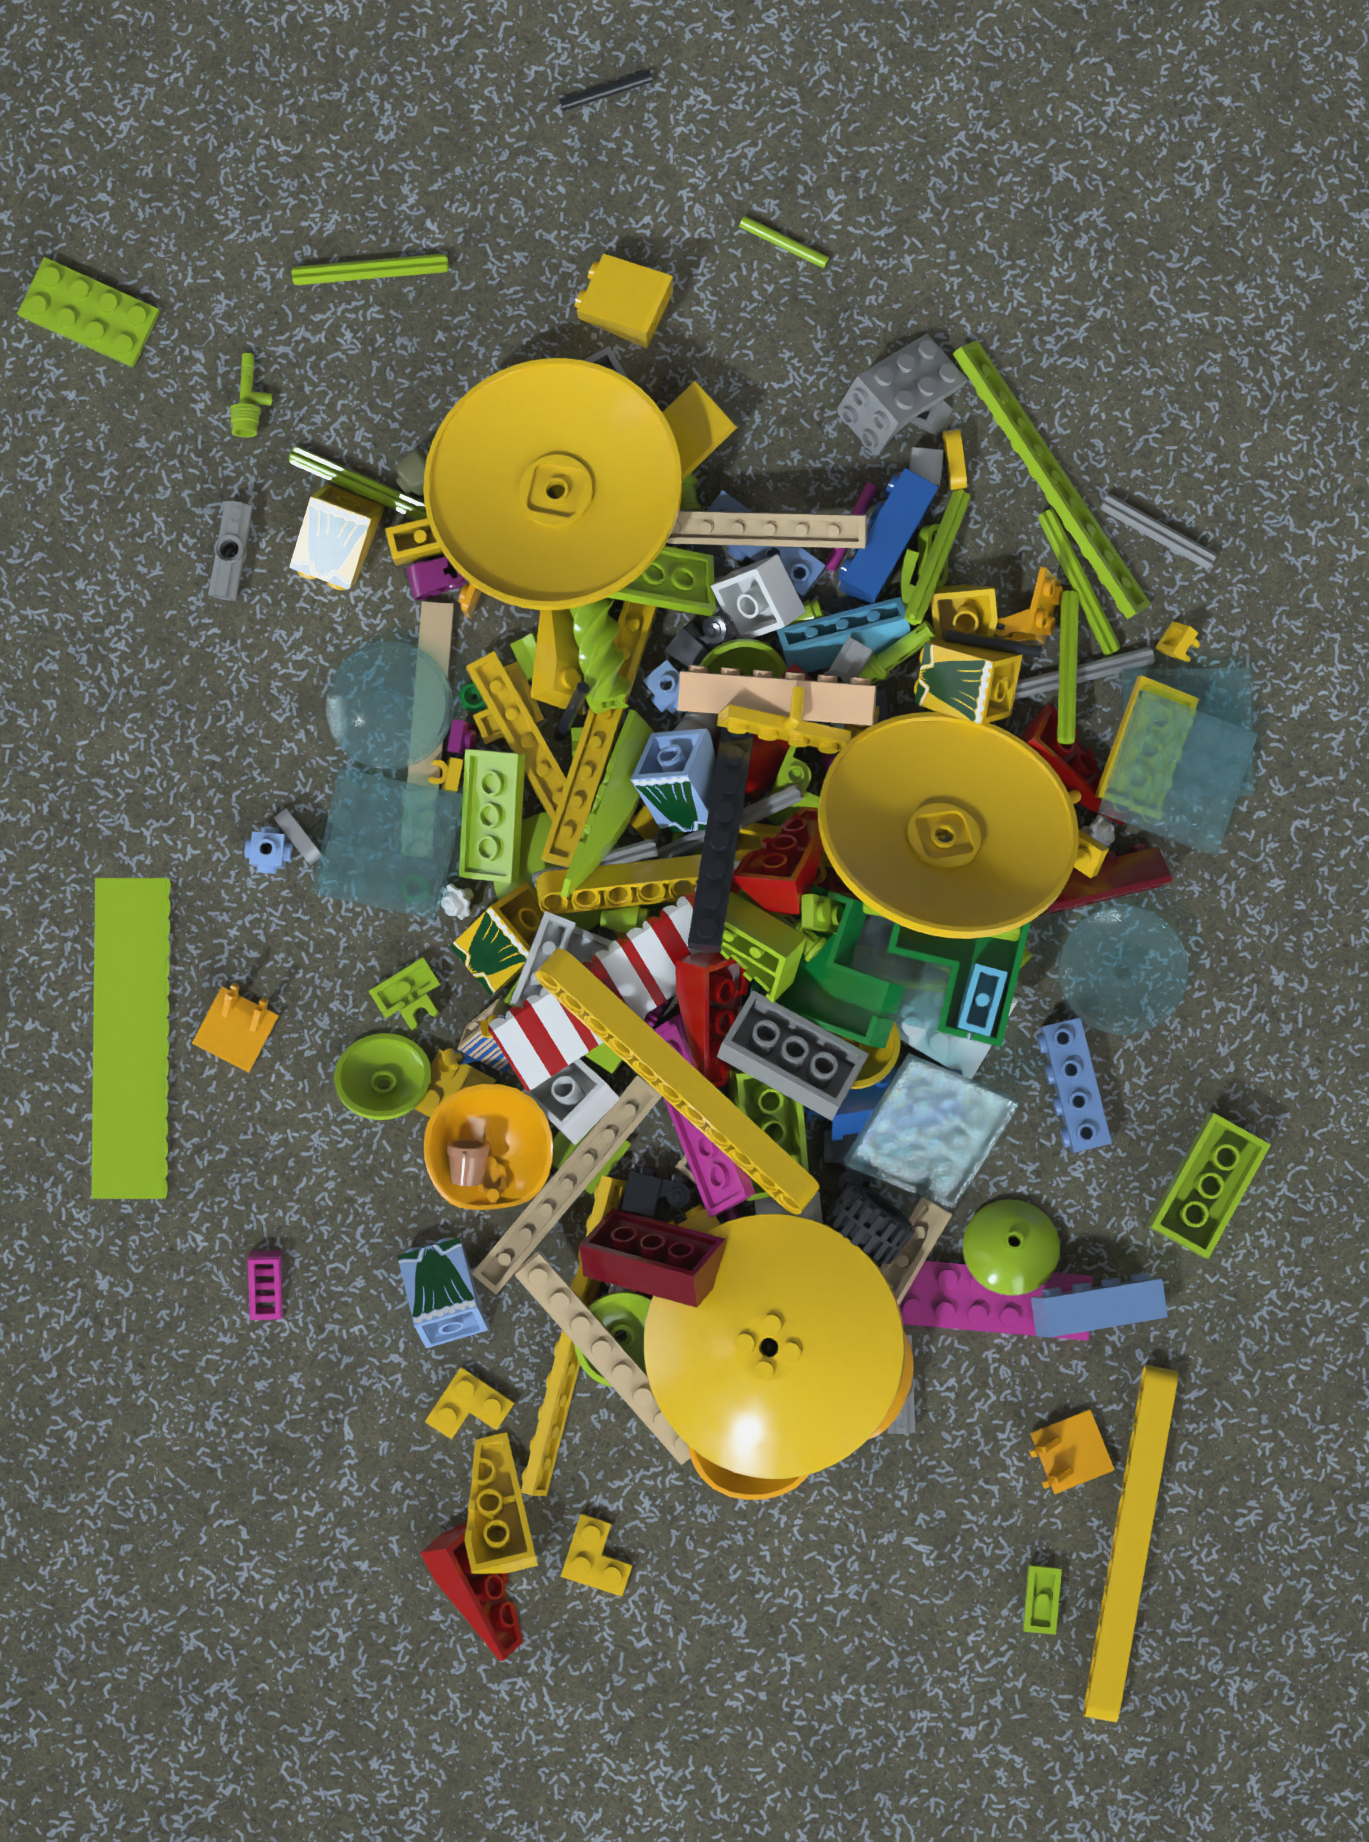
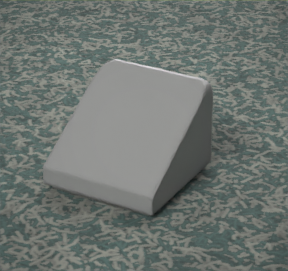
M942 400L916 416L910 423L938 436L952 408Z
M912 447L909 470L940 486L944 450Z

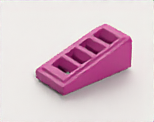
M280 1250L250 1251L248 1254L250 1320L283 1318L282 1254ZM256 1264H274V1267L256 1268ZM256 1276H274V1281H256ZM275 1289V1294H256V1290ZM275 1302V1308H257V1303Z

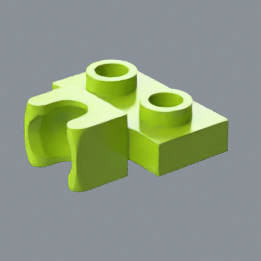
M424 957L369 990L370 995L385 1019L400 1011L412 1031L418 1028V1022L415 1019V1013L418 1009L425 1008L434 1017L440 1014L427 993L441 984Z

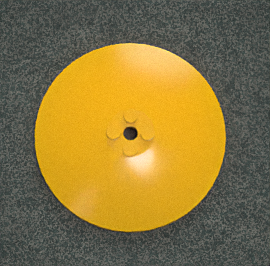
M547 358L516 364L489 376L470 389L454 405L439 426L432 441L424 471L423 492L427 518L433 535L445 557L465 580L485 594L507 604L536 610H562L592 604L609 597L633 582L651 565L665 546L675 526L682 498L683 474L678 446L671 427L655 402L639 386L614 370L599 364L568 358ZM554 485H561L565 488L563 496L558 499H552L548 496L549 489Z
M921 712L896 716L868 727L856 735L842 748L830 765L822 785L818 803V824L822 844L829 861L845 885L861 901L885 918L901 926L933 936L962 939L982 938L1002 934L1025 925L1042 914L1057 899L1071 875L1077 857L1079 829L1074 805L1066 787L1050 764L1023 740L991 723L981 725L940 712ZM943 833L950 837L951 841L942 842L935 835Z
M760 1214L732 1220L706 1232V1234L726 1239L725 1250L712 1291L697 1308L656 1296L652 1297L649 1305L644 1331V1360L651 1391L658 1407L678 1436L693 1450L714 1464L735 1473L765 1479H786L815 1473L838 1463L856 1451L874 1434L887 1416L900 1387L905 1361V1332L899 1305L889 1282L874 1260L864 1253L858 1245L854 1246L851 1244L850 1239L844 1238L840 1232L832 1227L812 1219L787 1214ZM765 1338H772L778 1344V1351L773 1357L764 1355L761 1350V1343Z

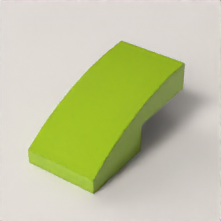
M906 548L900 582L901 598L905 610H907L916 584L910 583L919 556L918 551Z

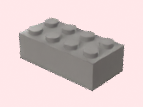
M753 990L723 1040L717 1057L832 1121L869 1054L776 1002L772 1003L765 996Z

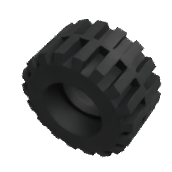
M849 1183L826 1214V1218L833 1229L840 1232L844 1238L850 1239V1243L854 1246L858 1245L873 1260L881 1263L891 1264L915 1232L911 1222L901 1211L874 1191L859 1184Z

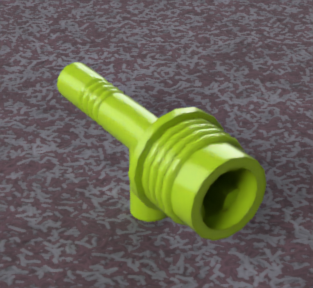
M251 353L242 354L240 401L229 408L232 434L245 438L257 435L261 408L254 404L268 406L272 404V393L253 391L255 356Z

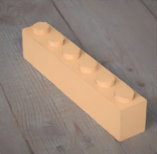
M689 665L688 671H680L677 711L718 714L731 704L789 717L792 689L795 686H800L806 689L802 720L874 725L877 685H870L869 678L851 677L850 683L837 682L838 676L818 675V681L805 680L804 673L786 672L785 678L772 677L773 671L753 670V676L740 675V669L725 667H721V673H709L708 666Z

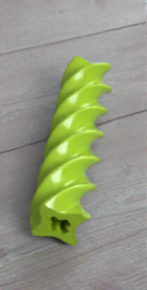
M604 598L592 604L570 609L574 619V637L579 648L578 661L584 676V682L589 685V691L585 698L595 714L609 709L629 707L623 700L630 690V682L618 672L624 662L625 654L613 643L620 627L618 622L608 615V611L614 602L613 598Z

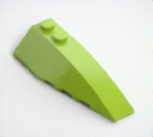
M629 710L609 760L603 783L600 784L592 812L589 813L581 837L582 841L579 840L566 874L561 892L563 897L567 898L606 858L625 831L638 807L641 796L632 783L631 778L651 733L655 732L634 710Z

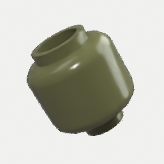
M420 448L413 449L396 465L399 476L396 482L407 494L412 491L417 495H424V471L429 448L425 450Z

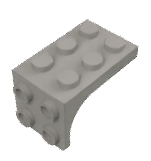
M925 334L859 374L838 406L837 412L842 421L860 438L863 445L874 455H879L884 451L891 439L908 422L964 387L968 379L928 334Z

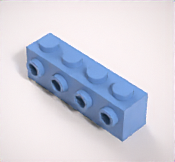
M723 490L707 510L752 512ZM726 545L729 548L727 553L741 563L745 559L750 564L778 554L801 601L822 575L826 566L801 547Z
M1081 1017L1040 1027L1041 1034L1036 1035L1040 1053H1046L1049 1065L1044 1066L1048 1084H1054L1057 1096L1052 1097V1103L1056 1116H1062L1064 1128L1060 1129V1136L1064 1148L1069 1147L1070 1152L1075 1153L1112 1144Z
M1137 1273L1130 1275V1281L1121 1282L1120 1277L1102 1279L1101 1285L1091 1287V1282L1072 1284L1071 1291L1062 1292L1061 1287L1042 1289L1041 1296L1031 1297L1036 1336L1050 1338L1167 1318L1163 1279L1150 1278V1273Z

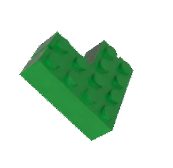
M813 884L810 894L820 895L841 902L844 912L836 934H826L811 930L820 939L824 937L827 943L809 963L805 960V955L802 953L794 982L774 1002L827 1031L868 1046L885 1049L894 1020L889 1019L890 1013L897 1014L906 986L850 966L867 915L863 912V901ZM802 910L800 914H791L795 919L800 918L802 920ZM762 987L760 994L766 996L768 992Z
M1031 921L1021 926V935L1018 941L1015 942L993 937L971 939L939 937L917 932L893 923L885 953L949 968L934 1032L962 1039L967 1037V1033H970L969 1040L1002 1047ZM975 963L1008 972L990 1036L954 1028L971 966Z

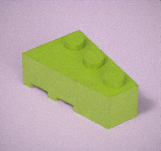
M731 891L720 953L727 960L732 957L746 971L743 975L749 981L754 978L768 992L765 997L773 1003L794 982L807 937Z

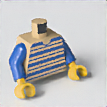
M497 999L467 1024L456 1053L454 1049L449 1048L438 1059L440 1072L445 1074L452 1073L459 1068L458 1063L466 1064L475 1061L485 1063L498 1071L509 1069L511 1065L489 1032L488 1026L496 1018L506 1019V1013L511 1008L502 1000Z

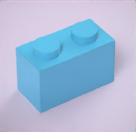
M976 963L972 964L954 1028L990 1036L1008 972Z

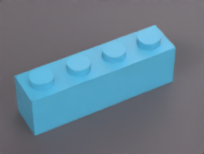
M901 597L777 629L781 656L787 669L794 662L806 673L831 667L848 637L873 650V654H879L903 636L910 633L909 622L904 619L906 610Z

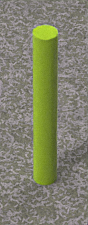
M745 215L740 222V228L823 269L830 258Z

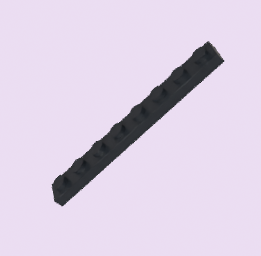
M722 727L689 931L688 949L721 952L754 742L755 734L753 733L735 734L729 732L726 727Z

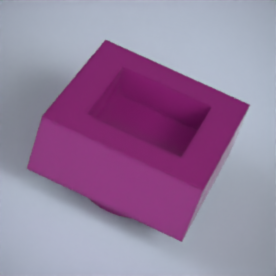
M453 719L447 751L465 757V749H474L476 746V726L463 720Z

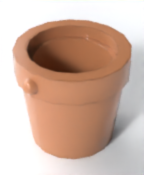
M456 1139L447 1142L451 1183L461 1186L482 1184L486 1159L489 1155V1143L476 1139Z

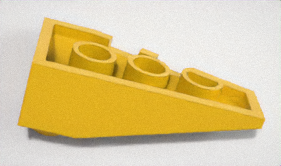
M963 584L935 588L931 598L933 626L938 636L935 640H945L946 629L994 637L998 621L995 587Z
M570 609L540 610L530 697L566 709L577 684L584 682V676L578 661L579 648L573 632L574 619ZM586 698L578 712L579 715L585 714Z
M505 1432L475 1440L468 1520L465 1532V1545L472 1574L510 1573L538 1566L508 1434Z

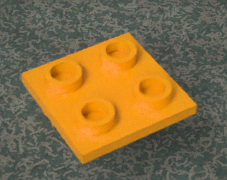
M1040 567L1030 609L1005 618H999L997 624L1005 625L1004 630L996 629L995 634L1003 639L1015 641L1037 640L1039 643L1046 644L1048 636H1052L1055 629V617H1053L1055 606L1059 605L1062 599L1063 587L1061 582L1047 568Z
M233 982L230 986L231 990L221 986L192 1044L250 1073L279 1015L267 1010L269 1000L264 997L260 999V1004L258 1005L240 996L238 993L240 985Z
M1090 1409L1030 1433L1035 1445L1034 1449L1029 1451L1030 1456L1034 1458L1039 1455L1047 1478L1041 1483L1044 1489L1049 1488L1051 1485L1054 1494L1115 1470Z

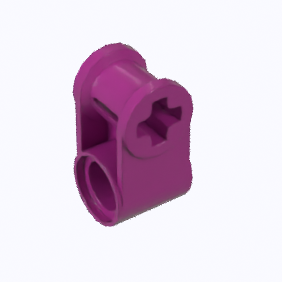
M446 557L419 562L406 568L414 600L431 598L440 593L461 588L468 581L458 572L457 578H452L450 574H447L451 572L452 565Z

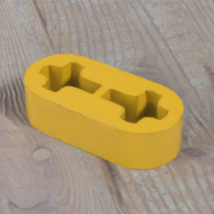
M960 429L943 431L950 490L967 488V476Z

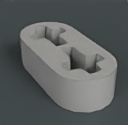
M287 808L273 817L310 865L323 856Z

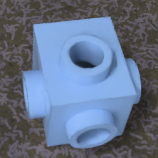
M666 660L648 675L643 682L653 693L650 700L661 712L667 709L674 716L685 712L677 711L680 672Z
M261 827L260 832H252L251 839H246L245 858H250L249 864L257 867V872L276 874L277 869H286V861L291 862L292 842H288V837L285 834H280V828ZM265 843L272 845V851L268 855L262 854V845Z

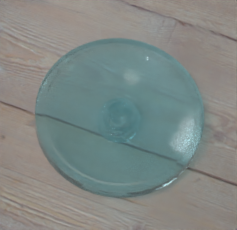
M386 641L373 643L351 654L339 666L332 677L326 696L327 722L337 744L356 761L382 770L403 769L426 759L444 740L453 716L452 689L443 669L424 651L402 642Z
M1132 906L1105 908L1083 919L1066 938L1058 961L1059 986L1069 1008L1078 1018L1081 1017V1021L1088 1026L1112 1035L1142 1033L1164 1022L1181 1002L1188 981L1186 952L1176 932L1156 914Z

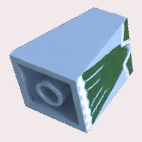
M707 728L651 733L632 775V783L662 833L706 830L717 761L710 732Z
M460 1237L456 1239L444 1238L435 1245L425 1248L413 1247L404 1254L397 1255L413 1323L426 1348L488 1331L467 1254Z

